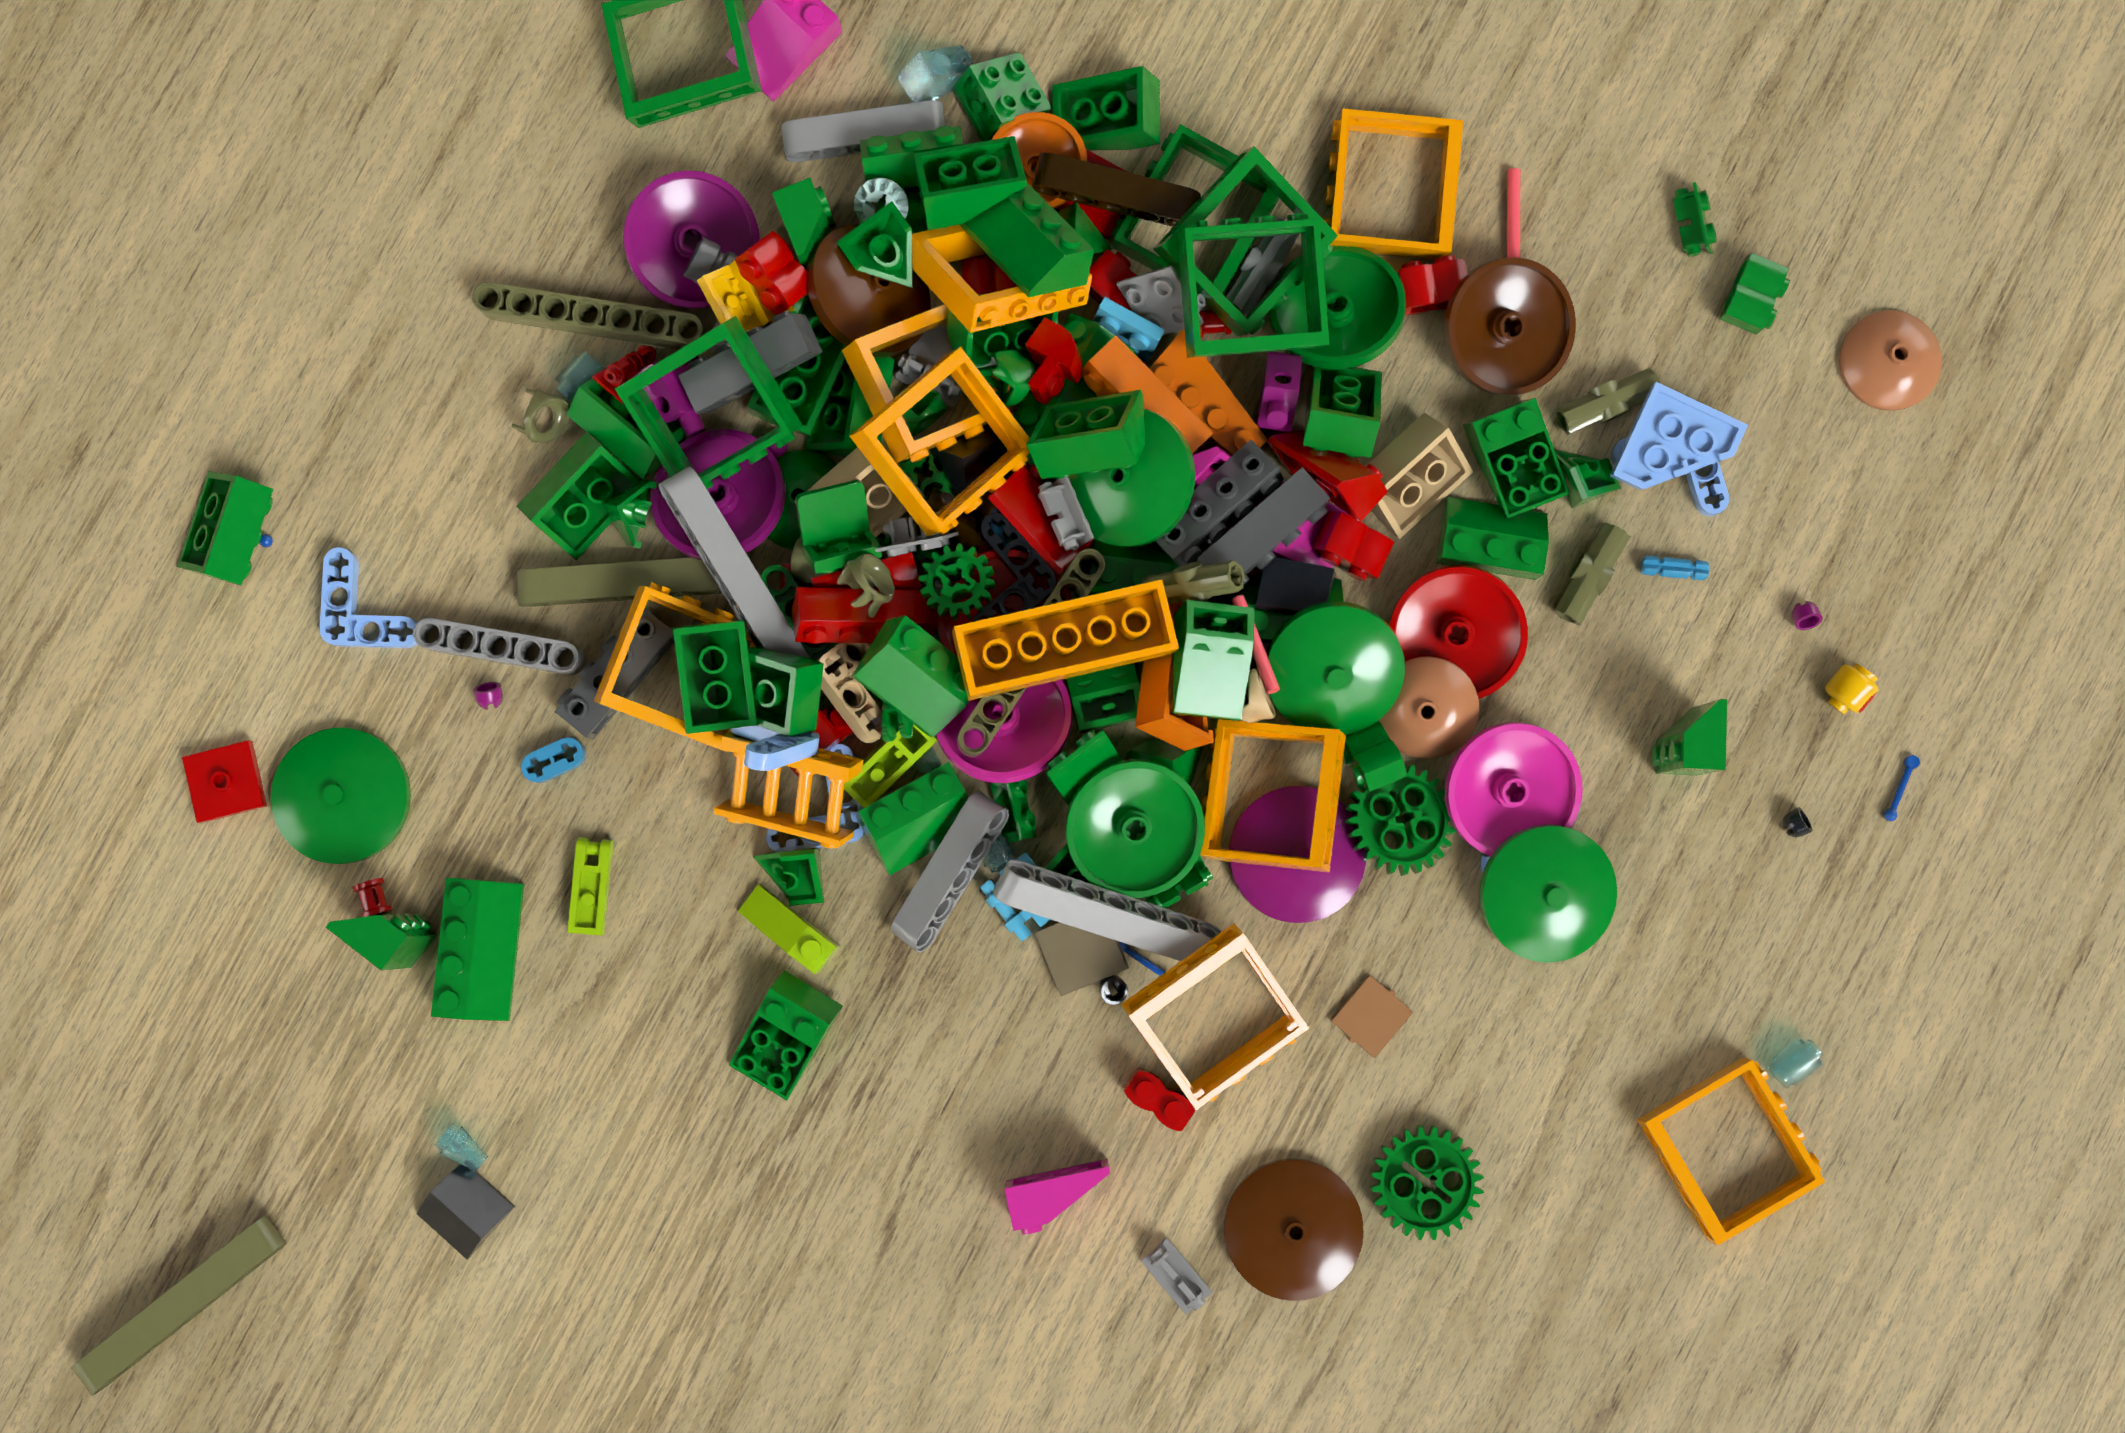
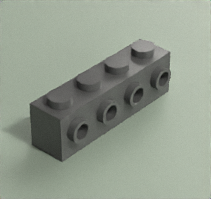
M785 311L773 317V324L763 329L760 326L746 332L774 378L822 353L805 314H792L791 311ZM729 343L718 347L715 350L717 355L709 359L706 357L699 358L689 363V370L678 375L695 413H711L756 388Z
M1252 440L1248 441L1194 490L1189 507L1182 519L1170 532L1154 541L1155 544L1177 567L1196 562L1197 558L1203 554V551L1225 535L1229 528L1238 520H1242L1248 515L1259 501L1264 497H1268L1280 487L1284 478L1279 467Z
M1302 467L1201 554L1196 562L1208 565L1235 560L1243 567L1245 574L1244 585L1249 581L1247 573L1255 566L1260 570L1263 569L1276 557L1273 551L1283 543L1285 547H1288L1302 534L1298 530L1307 521L1313 525L1328 512L1324 506L1327 505L1330 497Z
M647 608L643 611L611 692L626 699L630 697L674 644L672 629ZM613 635L606 641L601 649L603 652L602 656L596 663L590 662L580 673L581 681L574 689L568 688L557 701V704L560 706L555 710V713L584 737L594 740L617 712L615 709L594 702V698L619 635L617 637Z

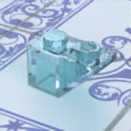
M962 45L920 51L900 72L897 78L913 103L938 100L953 91V86L966 69L974 63L971 55Z

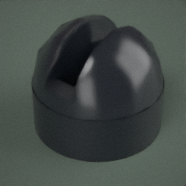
M1800 807L1790 811L1782 820V827L1784 829L1790 828L1786 833L1791 837H1802L1813 831L1808 817Z
M1112 975L1101 980L1099 993L1106 1003L1116 1005L1125 1000L1128 994V987L1121 977ZM1111 982L1118 992L1113 996L1107 986Z

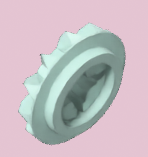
M874 178L865 182L858 189L854 200V211L859 218V223H863L875 214L876 207L871 202H878L883 197V194H886L885 206L893 201L906 219L909 205L904 190L897 183L886 178Z

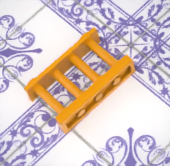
M732 732L722 736L721 749L733 752V756L736 757L732 799H728L714 808L715 815L726 817V820L731 823L741 824L746 822L818 841L825 848H839L854 837L853 830L841 828L839 824L844 784L862 773L863 759L818 748L816 755L785 765L796 768V772L799 773L794 815L776 811L781 767L769 770L766 773L763 807L745 803L749 768L744 765L746 745L756 741L738 736ZM814 774L828 776V780L831 781L826 823L808 819Z

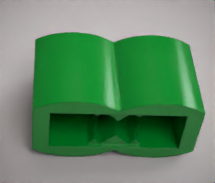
M1750 253L1744 259L1737 273L1719 320L1755 335L1764 328L1769 329L1777 314V310L1773 309L1776 298L1784 296L1790 283V279L1786 278L1789 268Z
M1379 720L1361 731L1346 735L1343 763L1345 766L1352 765L1350 770L1357 785L1363 784L1367 791L1371 792L1407 776L1403 758Z

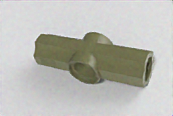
M1648 368L1618 382L1616 380L1606 382L1590 390L1587 395L1559 406L1556 409L1558 423L1561 429L1567 435H1570L1600 421L1601 423L1611 421L1629 412L1630 408L1643 404L1652 383H1660L1657 374L1651 368Z
M1606 522L1599 528L1587 553L1584 552L1569 576L1571 581L1553 610L1560 618L1578 626L1585 619L1597 595H1600L1610 582L1615 572L1613 567L1631 537L1625 530Z
M1235 560L1203 565L1202 562H1193L1170 572L1149 575L1142 579V582L1144 584L1162 580L1168 604L1177 602L1184 604L1186 600L1203 602L1212 596L1238 592L1244 588L1245 574L1242 565H1239Z

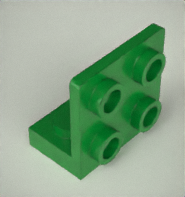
M1019 52L970 65L953 86L955 94L982 141L992 140L998 129L1013 121L1016 116L1030 112L1047 113L1051 109L1049 101L1022 54Z

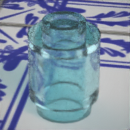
M583 351L579 357L575 355L555 378L559 383L556 390L572 402L578 387L591 380L592 376L603 370L604 367Z
M1798 1038L1773 1058V1063L1768 1068L1776 1080L1785 1088L1790 1087L1792 1084L1797 1086L1823 1065L1820 1059L1823 1053L1812 1040L1808 1039L1805 1042L1803 1039Z

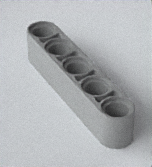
M929 100L790 120L781 125L785 160L789 162H805L861 154L860 140H866L877 135L884 137L901 135L907 131L922 132L936 130L938 127L946 126L943 103Z
M434 618L420 620L413 630V637L419 646L437 653L563 675H575L585 665L583 651L565 641ZM438 627L439 638L434 643L429 644L427 640L428 631L431 628ZM466 633H471L473 636L472 645L467 649H462L460 646L461 637ZM499 639H505L507 643L506 650L500 655H495L493 651L495 642ZM538 644L540 648L539 657L534 661H528L526 657L528 648ZM571 650L574 655L573 662L567 667H562L560 664L561 654Z
M976 792L969 797L891 925V933L918 953L925 951L932 944L1005 826L1009 816L1007 809L982 792Z

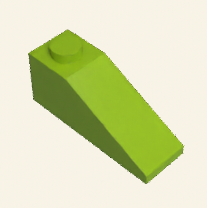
M897 723V737H895V740L884 742L882 739L863 760L862 773L845 783L844 790L863 808L869 806L938 741L936 735L930 738L913 724L912 738L903 739L901 734H899V723Z
M760 884L756 886L737 911L787 954L815 975L823 970L840 947V945Z

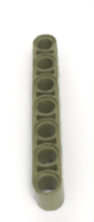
M492 282L479 284L472 294L474 305L488 319L674 349H681L707 333L703 323L696 315L672 310ZM492 295H498L497 303L493 307L486 308V300ZM530 300V309L524 313H519V305L523 301ZM556 306H565L564 313L560 317L551 318V312ZM598 311L597 319L594 322L584 323V317L588 312ZM631 316V322L627 327L617 328V322L621 317ZM654 322H665L661 332L657 334L650 333V327ZM687 327H698V332L693 338H683V332Z
M1094 549L1081 551L1075 557L1043 606L1064 602L1060 597V591L1064 588L1074 589L1078 598L1088 596L1105 569L1103 556ZM1084 559L1093 561L1097 567V572L1093 575L1084 574L1079 568V562ZM1026 688L981 698L957 737L959 750L969 757L981 755L987 749ZM988 702L997 703L1002 709L1001 717L996 720L987 718L983 713V706ZM969 731H976L982 736L983 744L977 749H971L965 745L963 736Z
M692 557L533 568L517 571L518 605L523 607L634 600L638 587H650L651 582L671 589L669 595L672 597L723 593L704 562Z
M267 1216L260 1218L71 1367L89 1393L92 1396L267 1261L282 1249L287 1242Z

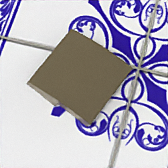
M1060 922L1035 932L1061 996L1129 968L1121 946L1116 940Z

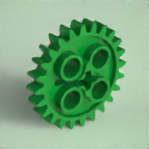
M1414 765L1407 767L1406 777L1371 792H1368L1363 784L1358 785L1362 792L1354 791L1349 795L1356 804H1349L1345 808V810L1354 814L1353 817L1344 821L1345 824L1352 825L1355 829L1347 837L1358 838L1359 840L1353 850L1356 851L1364 848L1366 852L1362 860L1365 862L1374 858L1375 870L1386 864L1388 875L1393 874L1397 867L1400 875L1405 876L1409 873L1410 868L1414 874L1422 872V864L1426 868L1434 866L1433 858L1439 860L1445 856L1439 847L1448 848L1452 845L1445 836L1456 833L1454 828L1448 826V822H1451L1447 814L1446 803L1442 799L1445 796V789L1440 791L1435 789L1439 779L1436 778L1430 782L1426 781L1427 770L1420 772L1416 776ZM1390 791L1394 792V799L1392 796H1390ZM1406 791L1413 792L1417 797L1415 807L1410 806L1406 802ZM1375 800L1381 801L1386 808L1384 816H1379L1375 813L1373 809ZM1404 816L1406 822L1397 823L1395 817ZM1417 823H1421L1427 828L1428 836L1426 840L1417 835ZM1385 833H1390L1395 837L1397 842L1395 849H1390L1386 846L1384 842ZM1407 840L1412 845L1411 849H1409L1406 845Z
M1417 1125L1416 1135L1413 1136L1404 1128V1139L1401 1141L1393 1135L1390 1136L1394 1146L1391 1149L1384 1145L1380 1146L1386 1156L1384 1159L1374 1157L1373 1160L1381 1167L1380 1170L1370 1171L1369 1173L1372 1177L1378 1179V1183L1369 1186V1188L1373 1192H1380V1195L1373 1200V1203L1375 1205H1385L1380 1212L1382 1218L1393 1215L1390 1226L1395 1229L1403 1223L1402 1233L1408 1236L1412 1229H1415V1235L1418 1240H1422L1425 1231H1428L1432 1240H1436L1437 1230L1440 1229L1447 1237H1450L1449 1226L1452 1224L1459 1230H1462L1463 1227L1459 1219L1462 1216L1469 1220L1473 1219L1467 1210L1469 1206L1480 1207V1204L1473 1199V1195L1484 1193V1190L1475 1186V1182L1484 1179V1176L1473 1172V1169L1480 1165V1161L1477 1159H1467L1472 1154L1473 1149L1466 1147L1460 1150L1463 1143L1461 1137L1458 1136L1450 1142L1451 1131L1445 1129L1439 1137L1437 1127L1431 1125L1428 1134H1425L1421 1125ZM1421 1149H1429L1432 1155L1430 1163L1423 1167L1417 1166L1415 1162L1417 1152ZM1407 1162L1426 1178L1431 1177L1430 1181L1450 1196L1451 1202L1446 1203L1427 1187L1422 1188V1183L1402 1168V1163ZM1449 1171H1456L1459 1176V1181L1453 1188H1445L1443 1185V1177ZM1402 1176L1408 1177L1410 1180L1408 1191L1403 1194L1395 1193L1394 1183L1396 1179ZM1430 1198L1436 1199L1438 1204L1436 1212L1429 1216L1423 1215L1421 1211L1423 1202Z

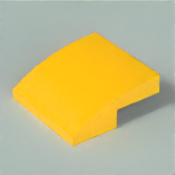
M735 260L731 264L703 275L697 280L720 325L736 316L747 332L753 328L764 327L772 323V318L776 316L762 304L756 287L741 276ZM791 306L785 311L793 312L795 309Z

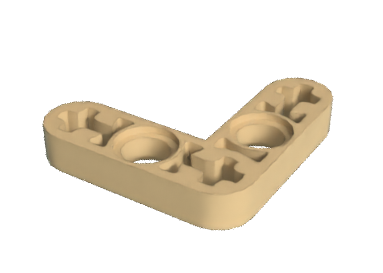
M839 643L816 660L824 663L821 689L856 737L865 743H873L882 737V710L865 687L852 677L853 672L871 645L868 643ZM847 645L855 646L859 650V661H854L848 657L846 653ZM838 661L841 666L828 675L824 669ZM844 690H850L856 695V706H850L845 702L843 698ZM864 708L865 712L857 716L856 713ZM872 721L876 727L869 731L866 725Z

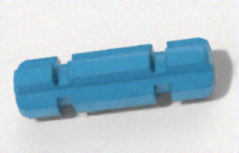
M1644 556L1640 567L1643 575L1655 576V574L1659 573V576L1683 579L1691 576L1693 580H1705L1709 575V563L1699 560L1691 563L1689 559L1668 557L1659 559L1658 556Z

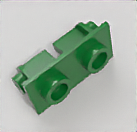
M1694 182V191L1689 192L1688 188L1678 189L1675 191V197L1672 199L1677 221L1691 220L1690 225L1679 227L1682 249L1684 252H1687L1688 257L1700 255V249L1705 247L1710 254H1714L1712 243L1717 242L1713 222L1707 224L1705 211L1711 210L1707 191H1701L1697 183Z
M1026 780L990 784L994 801L1001 806L1007 805L1009 810L1008 820L1001 830L1003 838L1006 837L1008 843H1013L1022 839L1036 837V818L1029 808Z
M1199 855L1193 868L1180 882L1162 893L1145 897L1148 903L1167 908L1181 900L1179 892L1184 890L1187 895H1190L1204 886L1207 887L1209 885L1208 881L1212 880L1213 876Z

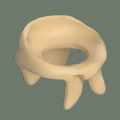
M1256 667L1249 670V704L1244 705L1241 719L1249 723L1275 717L1271 697L1266 693Z

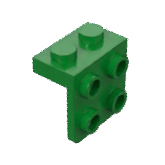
M860 480L831 485L803 492L796 496L803 555L815 574L835 572L838 568L845 567L848 561L854 560L862 554H871L877 558L882 557V552H876L875 550L880 548L881 545L869 528L865 488Z

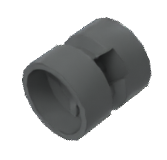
M703 236L683 276L698 284L697 280L703 275L731 264L739 255L731 251L725 254L722 253L721 245Z

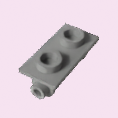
M1068 476L1058 479L1053 484L1047 482L1038 487L1040 490L1038 497L1043 504L1047 516L1058 515L1059 519L1052 521L1051 525L1059 541V546H1064L1065 551L1071 549L1075 551L1094 538L1089 522L1085 518Z
M1168 1238L1141 1260L1186 1315L1193 1309L1195 1311L1198 1310L1205 1303L1204 1299L1212 1293L1211 1289Z

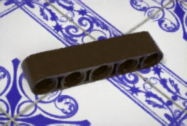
M1046 152L1039 154L1032 188L1040 194L1171 227L1201 197L1200 192L1189 187Z

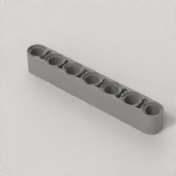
M688 466L659 483L658 486L662 496L739 621L744 620L745 630L755 647L810 658L802 644L795 642L794 631L694 469Z
M1009 860L993 889V894L997 900L1010 907L1178 961H1182L1222 932L1218 927L1209 922L1020 860Z

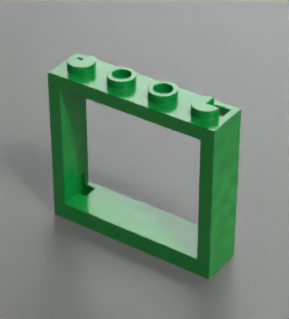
M611 0L601 4L624 112L628 121L637 128H641L762 91L742 0H724L739 71L639 101L621 20L683 0Z
M1180 124L1175 134L1170 132L1168 137L1165 138L1161 146V150L1164 151L1158 162L1155 160L1151 162L1145 177L1164 181L1182 148L1222 171H1225L1238 155ZM1251 169L1241 181L1264 193L1248 223H1254L1255 217L1270 216L1280 199ZM1127 216L1126 219L1120 217L1111 234L1115 237L1113 248L1153 271L1168 267L1169 265L1160 256L1130 240L1141 219ZM1257 237L1238 238L1213 282L1223 295L1228 290Z
M1253 146L1244 150L1157 243L1153 250L1169 266L1172 265L1180 277L1176 232L1187 228V222L1205 220L1251 169L1294 214H1308V219L1320 218L1323 259L1332 251L1333 246L1331 243L1338 235L1259 150ZM1301 256L1246 317L1195 266L1197 294L1204 296L1205 304L1236 336L1247 335L1248 333L1253 335L1264 325L1266 320L1263 317L1269 310L1272 309L1274 311L1287 300L1288 295L1286 292L1293 284L1298 286L1304 281L1303 258Z
M1298 213L1287 215L1288 221H1275V216L1271 215L1255 217L1254 223L1241 224V218H1229L1220 220L1221 225L1208 226L1207 220H1199L1197 222H1187V228L1176 232L1187 358L1317 348L1330 345L1320 218L1308 219V214ZM1301 234L1308 332L1201 341L1193 242Z
M736 316L615 388L668 475L671 477L688 466L693 468L644 390V387L722 340H727L779 427L699 472L697 475L706 489L714 485L712 482L713 478L721 475L723 480L740 471L741 468L738 464L748 459L750 464H753L766 456L768 452L765 448L775 443L777 448H781L796 438L793 432L802 426L801 421Z

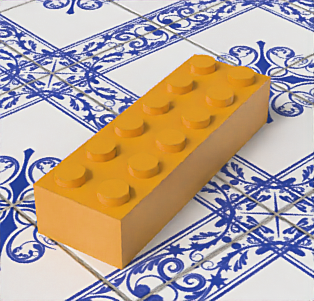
M1162 580L957 625L952 630L968 701L1173 654L1179 649Z

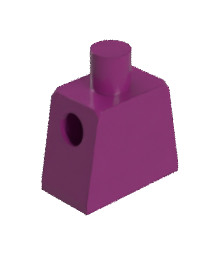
M1268 351L1258 403V427L1286 432L1291 431L1300 388L1302 356ZM1279 375L1287 376L1286 384L1277 382L1275 377Z
M699 356L694 357L644 387L664 422L669 423L679 420L686 437L701 432L705 427L699 414L695 413L678 375L689 370L688 364L699 359ZM658 362L650 364L649 366L645 367L644 369H642L641 371H639L631 377L633 378L637 376L638 374L642 373L643 371H645L646 369L650 368Z

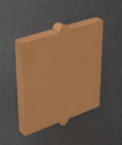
M1369 975L1332 1018L1331 1022L1349 1036L1351 1043L1356 1042L1373 1058H1376L1412 1015L1413 1011L1395 997L1393 990L1388 991Z

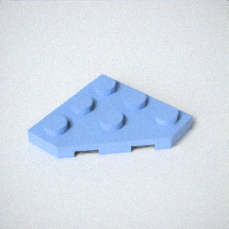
M1658 382L1652 383L1610 477L1638 490H1643L1728 459L1735 455L1748 425Z

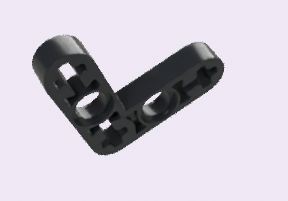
M991 513L987 515L982 521L981 536L1017 581L983 608V612H978L972 622L980 621L982 618L995 617L997 612L992 610L995 606H998L1001 615L1011 614L1004 607V601L1010 595H1017L1022 598L1024 608L1021 611L1036 608L1051 595L1057 583L1053 570L1003 514ZM991 522L995 525L1004 524L1002 533L1007 540L1010 539L1011 535H1014L1016 538L1010 541L1003 551L999 548V546L1003 545V540L997 534L993 536L988 534L990 531L989 523ZM1014 547H1022L1028 553V560L1022 565L1013 564L1008 556L1009 551ZM1034 561L1038 566L1034 567L1033 571L1040 578L1045 575L1049 578L1046 584L1048 589L1046 590L1042 587L1033 588L1035 579L1030 572L1027 573L1026 577L1021 575L1022 572L1030 568Z

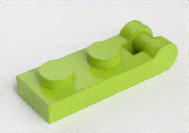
M578 837L567 933L600 936L605 934L611 861L614 853L613 840L602 839L601 842H592L590 838ZM589 855L599 856L598 866L587 865Z

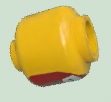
M1855 663L1853 666L1842 665L1825 686L1826 693L1831 697L1827 703L1843 715L1848 710L1853 713H1861L1879 691L1878 686L1875 684L1878 678L1858 663Z

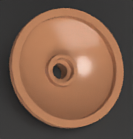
M1886 310L1864 317L1849 330L1841 345L1839 366L1847 388L1857 399L1879 410L1896 411L1919 403L1931 393L1941 374L1942 353L1936 336L1923 321L1909 313ZM1895 350L1903 353V360L1896 358Z
M1429 656L1413 658L1405 661L1404 681L1397 700L1379 721L1400 752L1416 758H1439L1460 748L1472 735L1479 716L1478 695L1471 679L1454 663L1442 658ZM1424 706H1431L1434 708V714L1430 717H1425L1421 714V709Z

